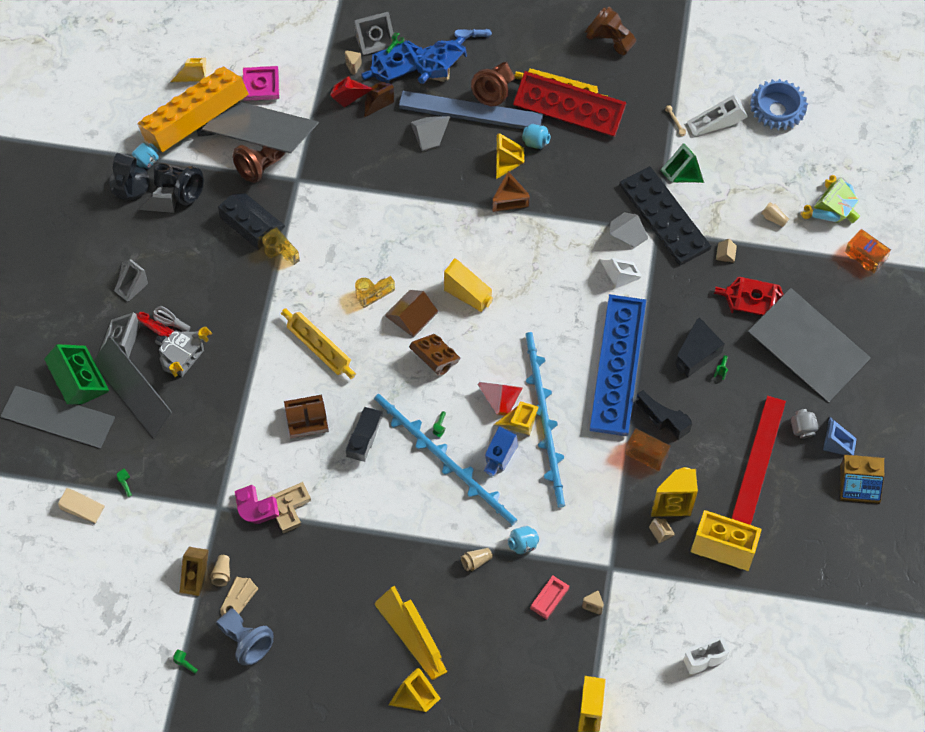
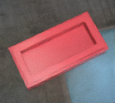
M552 576L534 600L530 609L547 620L570 586Z

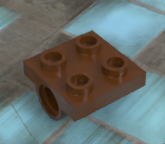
M435 333L412 341L409 345V348L438 376H443L452 365L457 364L460 360L455 351Z
M322 394L284 401L290 439L329 432Z

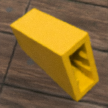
M454 258L444 271V291L482 312L493 301L492 289L459 260Z
M585 676L578 732H600L606 679Z

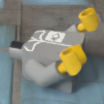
M203 327L197 332L174 331L169 337L158 335L155 343L161 346L159 348V360L163 370L173 374L174 377L177 374L183 377L203 353L202 340L207 342L209 339L206 336L212 335V332L207 327Z

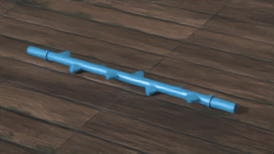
M527 332L525 334L528 347L527 353L530 357L533 374L526 379V382L535 385L538 400L537 406L539 407L537 415L541 416L545 437L538 443V447L547 449L551 469L544 474V479L553 481L557 506L562 508L565 506L558 463L564 459V455L555 452L551 431L558 423L549 419L545 401L552 394V391L543 388L539 369L546 360L544 357L537 356L533 333Z
M380 394L374 397V400L388 414L390 413L393 416L391 422L393 428L403 425L418 439L416 443L417 449L427 447L444 463L442 470L444 474L454 472L470 486L468 491L469 497L479 495L496 510L497 514L499 513L512 526L517 522V519L504 508V505L498 502L500 493L498 491L488 493L472 479L474 470L472 467L461 469L446 455L448 447L446 444L436 446L420 431L422 424L420 420L410 422L394 405H391Z

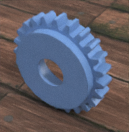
M771 79L770 83L765 81L764 86L759 84L758 89L755 88L754 94L751 97V112H754V118L758 117V122L764 123L763 126L768 125L770 129L774 127L777 130H780V128L787 130L788 126L793 128L794 123L799 125L800 120L803 121L808 103H806L807 97H803L804 91L800 92V87H795L794 83L790 84L788 80L784 82L780 79L778 81ZM774 103H780L785 107L786 111L782 115H775L770 111V106Z

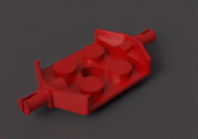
M738 277L729 287L727 286V289L715 287L714 294L726 297L731 313L734 310L762 316L783 296L780 285ZM759 293L761 298L756 299L751 294Z

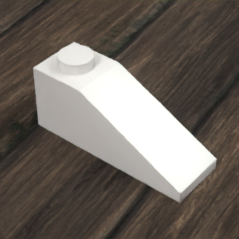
M732 95L687 122L693 135L696 137L733 126L748 116L738 98Z

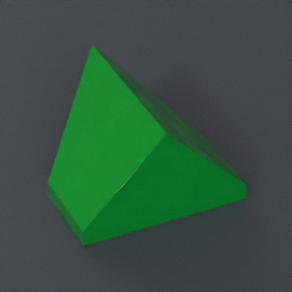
M684 143L661 168V172L672 183H704L696 155Z

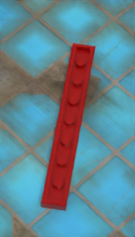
M767 395L733 512V520L748 525L752 523L785 407V400Z

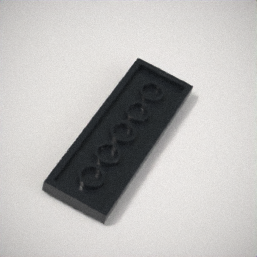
M651 166L620 181L619 186L680 266L711 250L710 243Z

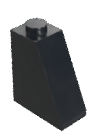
M700 317L693 325L676 359L677 369L687 377L723 352L725 345Z

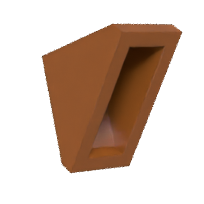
M509 171L493 197V212L529 207V193Z

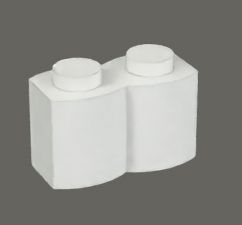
M713 638L705 645H696L689 648L685 653L683 662L689 674L700 673L708 666L713 667L722 664L727 659L730 650L724 638Z

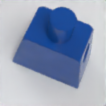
M500 426L498 427L485 453L487 462L484 469L485 473L494 476L498 469L505 470L518 447L516 434Z

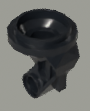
M117 153L113 160V173L109 180L111 193L123 200L138 199L149 189L150 180L148 173L144 168L136 165L137 159L135 157L122 153Z
M159 163L154 166V184L158 187H167L173 184L175 199L178 203L185 206L190 205L201 195L204 187V177L200 168L189 166L183 169L166 163Z

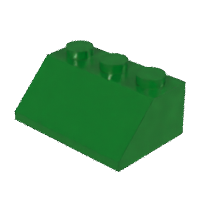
M56 344L44 360L67 404H84L108 393L109 389L86 346Z

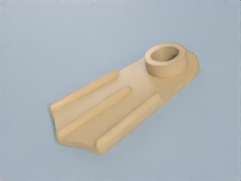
M236 577L221 607L222 616L228 608H233L240 614L257 592L258 587L250 578Z

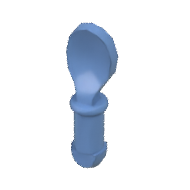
M489 29L456 30L454 35L457 38L462 36L464 39L473 36V38H488L492 32Z

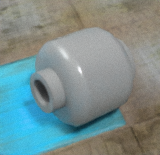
M807 409L796 411V415L791 418L794 435L800 436V439L815 436V432L818 430L815 414L807 412Z

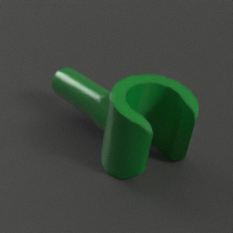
M400 33L392 35V43L387 48L386 53L389 54L397 44L404 42L403 37L397 41V36Z
M726 355L723 356L721 364L717 366L714 377L721 375L723 377L722 380L725 379L728 372L726 367L728 357Z
M445 411L441 412L439 420L433 426V434L440 438L446 430L442 426L446 415Z
M122 469L117 473V480L122 484L127 497H131L132 494L126 482L130 476L125 469Z
M177 649L173 656L174 663L183 665L196 674L198 670L188 661L184 660L187 654Z

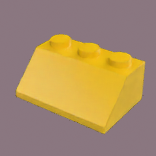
M683 467L675 470L657 488L651 512L652 517L691 516L698 493L696 469Z
M704 510L691 552L749 571L762 529Z

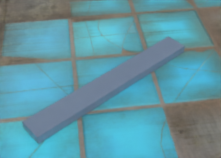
M408 91L402 92L399 109L525 129L530 124L541 125L543 117L541 113L499 106H487L481 103Z

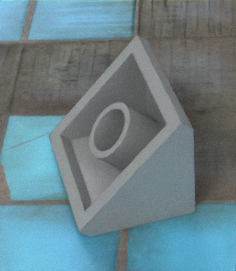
M389 12L354 20L355 36L362 55L387 49L391 45L394 33Z
M134 312L111 320L101 349L109 336H111L129 358L140 328L137 315Z

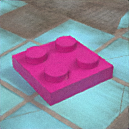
M278 66L243 67V82L249 94L244 98V101L280 99Z

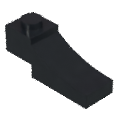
M644 390L637 393L636 404L659 430L666 426L677 440L690 432L692 421L687 414H683L681 410L674 411L659 404Z
M368 407L363 408L357 426L349 439L346 457L363 462L366 461L382 419L383 411Z

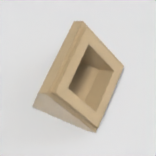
M345 51V63L353 75L357 73L361 66V53Z
M730 239L719 242L716 260L734 263L737 245Z
M655 518L649 526L659 543L674 536V532L666 519Z
M599 591L584 597L583 609L599 615L602 614L604 604Z

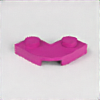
M253 485L235 491L237 509L244 520L259 524L279 517L275 497L271 496L258 501L256 487Z

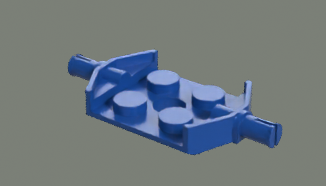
M458 36L455 41H437L416 62L417 71L422 74L418 81L424 84L428 78L448 77L447 70L462 54L467 57L466 48L461 45L465 41L464 38Z
M405 41L397 44L389 54L386 53L387 49L372 55V67H370L369 71L361 73L363 80L375 77L381 82L390 84V80L417 70L416 62L432 46L422 49L410 41ZM395 57L402 58V60H400V61H395V60H393V59H394Z

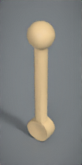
M670 105L666 106L665 110L669 112L678 127L679 135L685 136L686 130L679 124L672 112V107Z

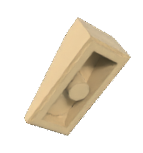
M66 488L58 503L60 510L95 524L105 507L69 488Z

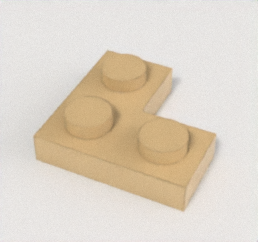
M303 482L271 495L277 500L279 517H276L282 533L301 526V522L294 509L311 502V497Z

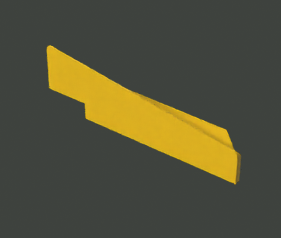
M395 586L391 587L375 602V606L432 680L446 674L447 670L440 659V652L412 600L403 603Z

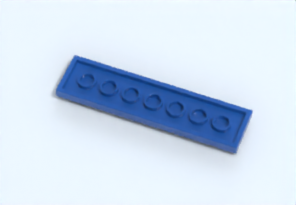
M609 294L589 431L628 437L647 299Z

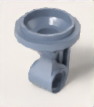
M231 608L216 621V624L224 634L238 642L235 653L236 660L241 665L254 664L262 659L270 650L274 637L273 631L267 626L244 628L242 626L243 619Z

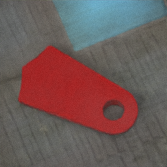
M145 312L136 314L138 321L160 336L169 337L174 332V330L164 324L149 318L150 316Z

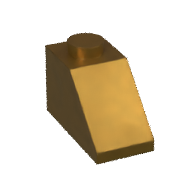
M188 547L182 560L179 593L200 595L207 569L209 550Z

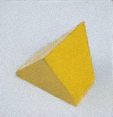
M188 58L185 66L171 82H196L206 77V58Z
M500 133L497 134L496 179L524 163V147Z
M520 401L517 407L493 425L530 436L539 407Z
M417 668L402 682L389 705L427 712L441 698L421 669Z

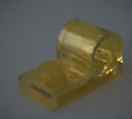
M277 227L263 237L264 253L267 256L276 257L282 253L285 260H290L293 265L300 261L299 251Z
M391 276L379 280L375 285L368 278H360L355 283L356 298L363 308L395 291V281Z

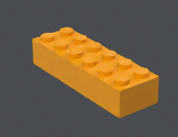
M223 66L216 69L208 77L202 78L194 86L187 88L179 96L172 98L167 104L160 106L152 114L145 116L137 125L145 141L152 143L158 150L164 152L249 94L242 77Z

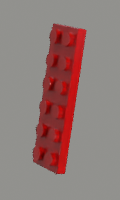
M524 71L513 103L516 107L541 113L545 116L612 137L616 136L627 104L618 99Z

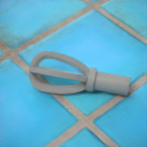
M163 306L157 307L153 312L155 321L164 325L177 327L184 332H189L191 326L180 321L171 311ZM157 313H161V314L167 316L168 318H170L171 320L166 319V318H164V317L158 315Z

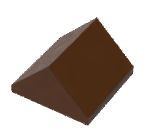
M409 290L385 314V317L414 338L438 313V310L424 291Z

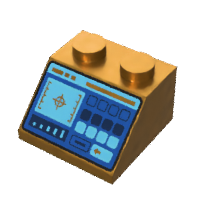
M844 455L840 464V500L880 504L884 482V458Z

